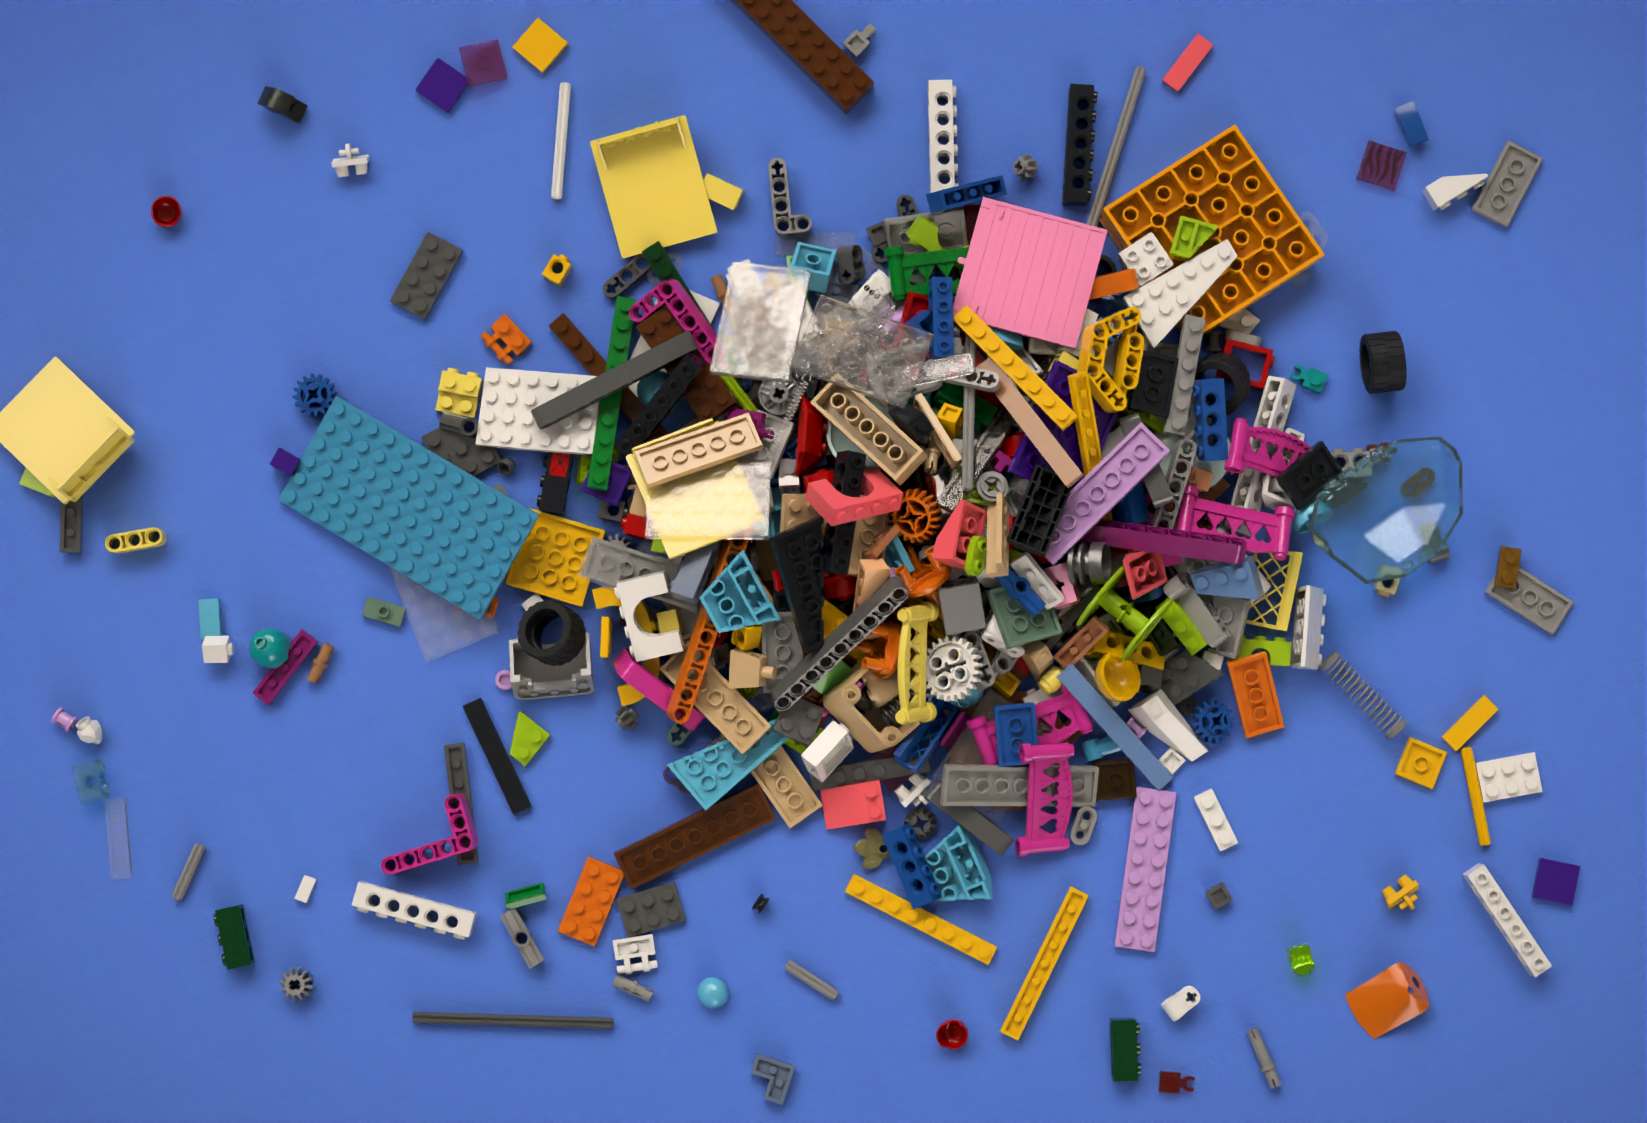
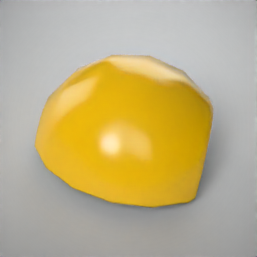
M1109 652L1098 662L1095 671V682L1104 696L1112 701L1125 702L1132 699L1139 692L1141 684L1140 672L1135 661L1127 659L1122 663L1120 659L1115 657L1117 654Z

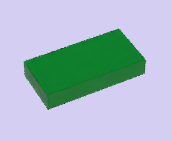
M544 882L505 892L507 910L547 900Z

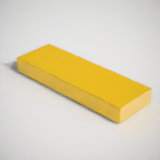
M1483 695L1441 738L1454 751H1457L1499 709Z

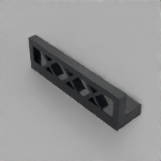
M1129 586L1122 587L1124 592L1130 591ZM1157 598L1134 604V607L1150 619L1157 611L1155 607L1161 603V600ZM1163 618L1148 635L1160 657L1165 656L1174 649L1184 647L1183 643Z

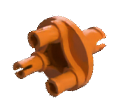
M908 545L906 548L909 553L907 551L906 553L915 570L909 573L906 565H901L894 572L904 581L908 590V598L923 596L926 601H932L937 604L940 614L937 588L948 579L951 574V567L932 558L934 547L925 551L928 561L923 562L918 558L913 546Z
M891 621L879 624L870 633V635H878L880 638H874V640L869 641L862 640L852 650L864 652L866 655L871 656V658L865 656L862 659L861 667L865 670H872L880 678L890 677L898 666L901 627L898 623ZM912 647L910 649V662L915 656V651Z

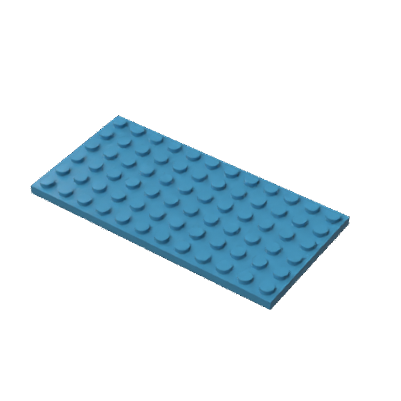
M335 396L301 457V461L296 466L292 477H290L278 499L479 620L483 618L540 517V514L339 396Z

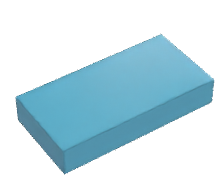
M220 598L198 600L201 640H204L205 636H222Z

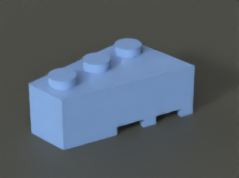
M1253 555L1244 557L1243 563L1240 564L1222 562L1196 568L1191 574L1196 594L1258 600L1264 594Z

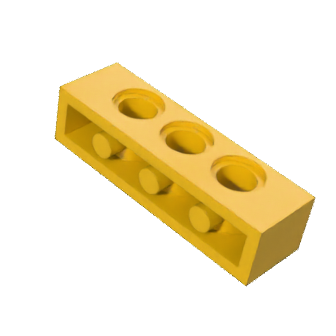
M1108 631L1085 655L1101 659L1105 654L1112 652L1117 654L1116 658L1121 659L1125 648L1128 647L1135 636L1129 637L1120 631ZM1143 641L1128 658L1135 661L1137 666L1143 664L1164 670L1165 656H1159L1152 641Z

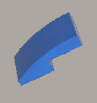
M1414 101L1395 108V113L1402 126L1409 147L1429 140Z

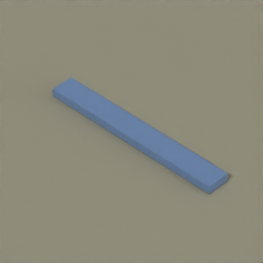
M1070 663L1056 677L1156 790L1160 791L1173 779L1172 775L1073 664Z

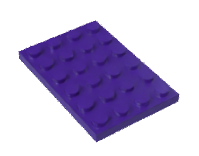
M1056 360L1053 362L1045 383L1073 410L1067 376L1077 373V370ZM1092 396L1102 451L1118 412L1106 413ZM1035 405V413L1084 475L1075 421L1062 431ZM1024 432L1007 472L1029 482L1036 465L1054 470ZM1084 476L1073 484L1071 490L1084 478Z

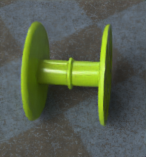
M1124 565L1115 572L1096 594L1076 623V626H1082L1102 607L1116 618L1117 623L1121 622L1136 636L1122 654L1120 659L1122 663L1141 645L1174 601L1172 599L1167 600L1150 619L1145 617L1133 607V602L1128 603L1114 592L1126 574Z

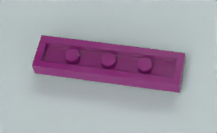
M301 629L291 642V649H289L287 654L289 655L288 659L281 666L270 669L252 693L264 703L270 705L318 641Z

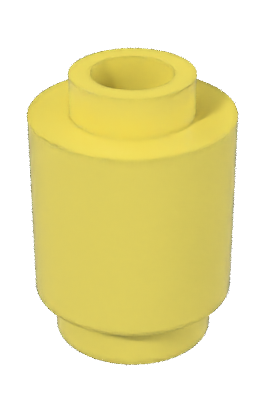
M1053 666L1040 678L1038 686L1046 695L1054 693L1063 685L1056 678L1064 670L1061 666Z

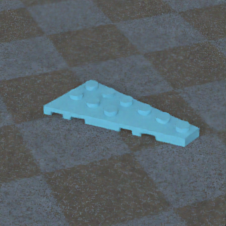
M775 719L768 722L772 728L744 755L727 739L675 762H671L667 766L707 811L789 738L772 731L776 722Z

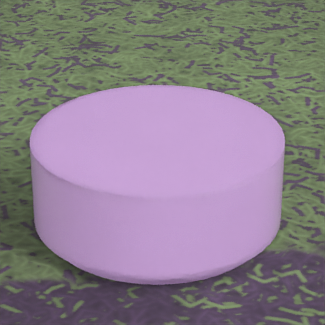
M502 670L495 677L496 685L502 690L512 688L509 670Z

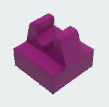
M999 450L990 463L994 466L992 471L1002 472L1007 475L1012 459Z

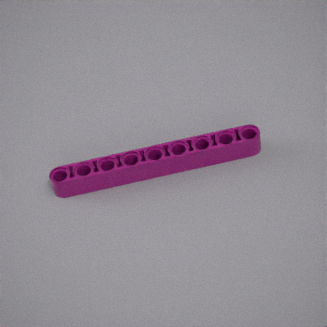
M1101 519L1078 541L1092 544V542H1107L1110 547L1234 564L1243 563L1247 545L1244 539L1105 519Z

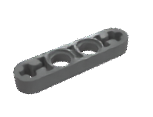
M643 253L638 254L604 283L603 292L606 297L610 299L617 298V296H620L652 269L649 262L645 269L637 267L638 260L646 259ZM629 271L633 274L631 281L625 282L622 280L624 272ZM617 278L619 279L620 283L624 285L623 288H621L620 285H618L615 288L616 293L614 294L612 292L607 293L609 291V285L613 287L617 284V281L615 280Z

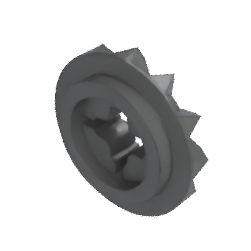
M915 808L906 815L904 825L910 823L912 827L917 823V815L922 821L928 820L929 822L923 825L924 832L919 827H913L917 840H923L930 837L935 831L936 819L928 809Z

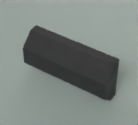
M1036 465L1008 535L1007 542L1028 553L1046 556L1072 486L1067 488L1054 471Z

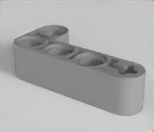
M773 158L769 162L768 169L775 233L780 237L807 235L812 229L811 218L805 214L791 215L786 163L781 158ZM778 164L780 167V177L776 178V170L774 168ZM776 184H783L785 189L782 192H777L774 190V186ZM784 203L787 206L786 210L778 211L776 209L777 204ZM803 220L809 225L806 229H800L797 226L798 222ZM784 222L789 225V228L786 231H780L778 225Z
M1178 573L1162 586L1163 591L1170 599H1178L1210 647L1216 648L1231 636L1228 628L1214 610L1205 594H1196L1190 574Z

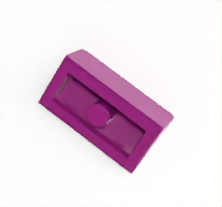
M960 710L956 719L940 740V745L948 750H953L968 728L966 721L973 717Z

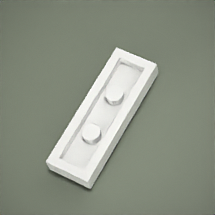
M1028 552L1011 561L1010 565L1020 577L1026 578L1030 582L1031 589L1046 603L1045 608L1047 610L1063 602L1065 597Z
M1212 788L1194 796V801L1218 850L1221 852L1237 844L1238 841Z

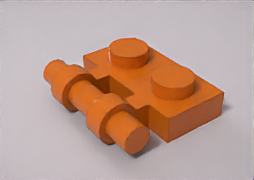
M505 313L490 326L495 332L492 336L486 331L480 336L485 341L484 344L488 348L491 347L497 354L496 357L500 361L503 360L507 365L513 361L509 356L512 351L519 356L532 344L530 339ZM500 338L508 345L504 349L497 343Z

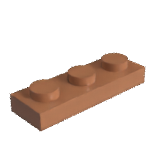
M1094 615L1053 658L1063 668H1066L1070 663L1074 665L1110 628Z

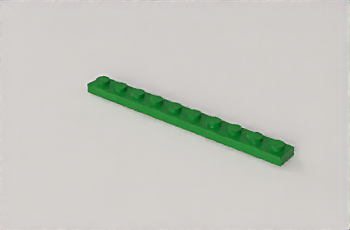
M621 296L616 298L605 372L627 361L633 321L629 317V309L636 303L637 299ZM622 390L600 401L587 488L607 491Z

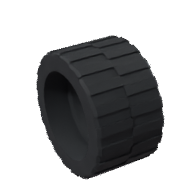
M1397 331L1364 334L1360 339L1359 353L1363 383L1369 394L1403 390L1406 385L1407 368L1405 350L1400 334Z
M1212 353L1197 363L1195 380H1200L1203 373L1208 369L1222 370L1231 377L1235 387V394L1229 401H1225L1226 416H1228L1247 398L1251 385L1250 374L1245 364L1239 358L1229 353ZM1208 395L1205 398L1207 405L1211 402V398Z
M543 600L529 607L526 613L523 614L519 622L517 634L521 648L526 654L544 664L562 666L571 662L582 650L586 638V628L584 627L583 620L573 610L556 601ZM561 617L563 622L561 637L552 647L543 649L541 646V634L544 627L551 620Z

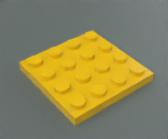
M529 508L540 514V517L512 564L506 585L583 607L591 578L582 576L584 565L593 537L603 540L606 531Z

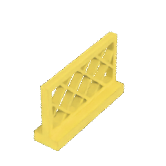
M1288 551L1290 556L1289 563L1282 568L1274 559L1272 553H1269L1271 558L1263 564L1257 558L1258 553H1254L1255 563L1257 561L1259 564L1257 568H1262L1267 576L1266 579L1270 580L1275 589L1267 595L1264 594L1256 602L1251 603L1249 609L1254 607L1259 617L1253 621L1246 620V624L1287 633L1303 553ZM1273 560L1279 570L1269 576L1263 566ZM1288 567L1287 573L1285 574L1283 570ZM1281 572L1285 577V583L1277 587L1271 578ZM1282 587H1284V588H1283V593L1281 594V592L1279 591V589H1281ZM1277 591L1281 596V602L1273 607L1267 597ZM1265 599L1271 609L1261 615L1255 605ZM1273 611L1277 616L1276 625L1267 624L1263 617ZM1261 618L1264 623L1257 622V620Z

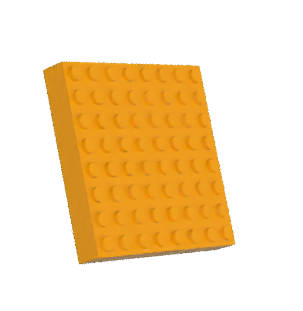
M1235 124L1104 207L1100 214L1124 249L1150 232L1155 235L1172 260L1173 266L1149 282L1189 261L1169 255L1181 215L1218 226L1217 230L1190 258L1198 256L1228 239L1237 254V258L1186 313L1205 318L1203 336L1319 262L1325 255ZM1184 316L1176 324V327L1180 332L1182 330Z

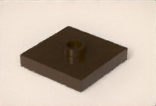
M1129 758L1093 761V766L1099 767L1096 801L1137 798L1134 764Z

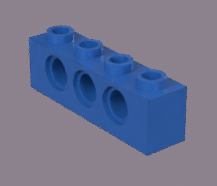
M1003 175L939 190L926 194L930 212L934 214L982 202L983 197L994 199L1007 195Z
M932 277L928 282V310L931 313L928 316L929 358L950 362L954 357L952 277Z
M1224 379L1194 380L1192 392L1196 405L1193 407V412L1197 424L1195 425L1194 432L1198 443L1196 445V456L1199 461L1228 460ZM1208 394L1211 396V402L1209 405H1207L1205 402V398ZM1208 415L1212 416V423L1210 425L1206 422ZM1210 435L1213 436V443L1211 445L1207 442Z
M907 823L882 834V838L913 909L934 902L942 897L940 888L932 875V869L927 864L924 851L918 843L916 832L911 827V824Z

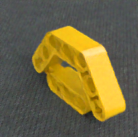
M1136 307L1120 310L1088 325L1083 332L1077 373L1088 371V368L1091 370V375L1088 373L1091 394L1106 413L1124 410L1127 406V390L1134 389L1138 384L1144 349V337L1137 332V326L1141 320V312ZM1128 316L1129 319L1125 321L1123 318ZM1123 331L1122 337L1119 340L1112 380L1103 369L1109 337Z

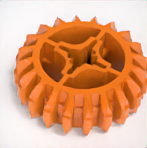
M919 488L914 490L907 489L906 492L902 491L903 496L900 510L888 513V515L893 517L889 520V523H894L900 528L897 536L904 535V541L910 539L911 543L917 541L922 543L924 540L931 539V535H935L937 533L936 529L941 526L937 521L943 518L938 515L942 509L936 508L939 501L933 502L934 495L927 497V491L924 490L920 493ZM907 502V512L905 515H903V508L905 503ZM912 514H913V515H921V516H919V517H914V516L909 517V516L912 515ZM928 516L927 525L923 529L924 518Z

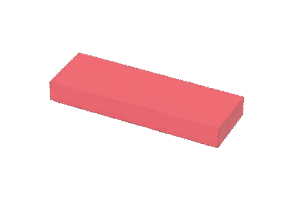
M1198 33L1162 79V82L1178 93L1213 47V44Z

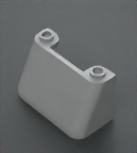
M585 633L586 638L583 648L578 656L562 666L544 664L526 654L521 648L518 638L509 640L510 683L515 698L519 700H532L592 693L594 691V676L589 633ZM544 644L541 646L543 649H548L554 644Z

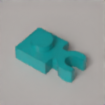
M1295 365L1294 368L1299 370L1300 374L1299 376L1291 374L1290 378L1295 381L1303 380L1302 387L1320 394L1328 374L1311 367L1306 372L1301 365Z

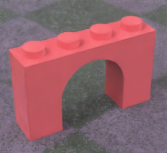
M877 467L865 469L863 473L861 492L865 497L846 496L837 491L826 479L808 483L805 500L831 526L900 510L903 492Z

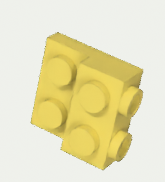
M448 368L447 371L442 370L435 410L475 419L483 379L479 378V374L474 372H467V375L459 374L460 370Z

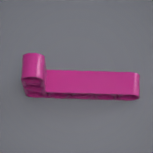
M671 279L659 283L629 309L630 319L634 322H642L667 305L684 331L691 332L699 352L708 363H719L727 358L728 351L678 280ZM668 285L672 287L671 294L667 290ZM654 296L657 298V305L653 302ZM679 301L683 302V310L679 307ZM639 308L643 311L642 317L639 315ZM691 317L695 320L694 326L690 322ZM703 333H704V334L706 335V337H707L706 342H704V341L702 340V334H703ZM714 349L718 352V358H715L713 355Z
M624 647L612 662L617 674L667 712L674 689L643 667L641 661L636 662L635 657L632 658L630 654V649ZM693 705L690 717L683 725L689 730L694 731L706 716ZM681 709L676 710L675 718L680 717Z
M452 794L445 799L444 806L453 833L452 837L388 856L381 862L382 871L388 875L475 849L478 846L479 839L466 797L463 794ZM454 798H457L459 800L458 808H455L453 806L452 802ZM460 817L465 820L463 828L458 824ZM465 837L471 840L469 847L464 844ZM447 842L450 843L452 846V850L450 853H448L445 849V845ZM428 848H430L433 851L432 858H429L427 856L426 852ZM410 854H412L415 859L413 864H410L408 861V856ZM391 860L395 861L396 868L394 870H392L389 865Z

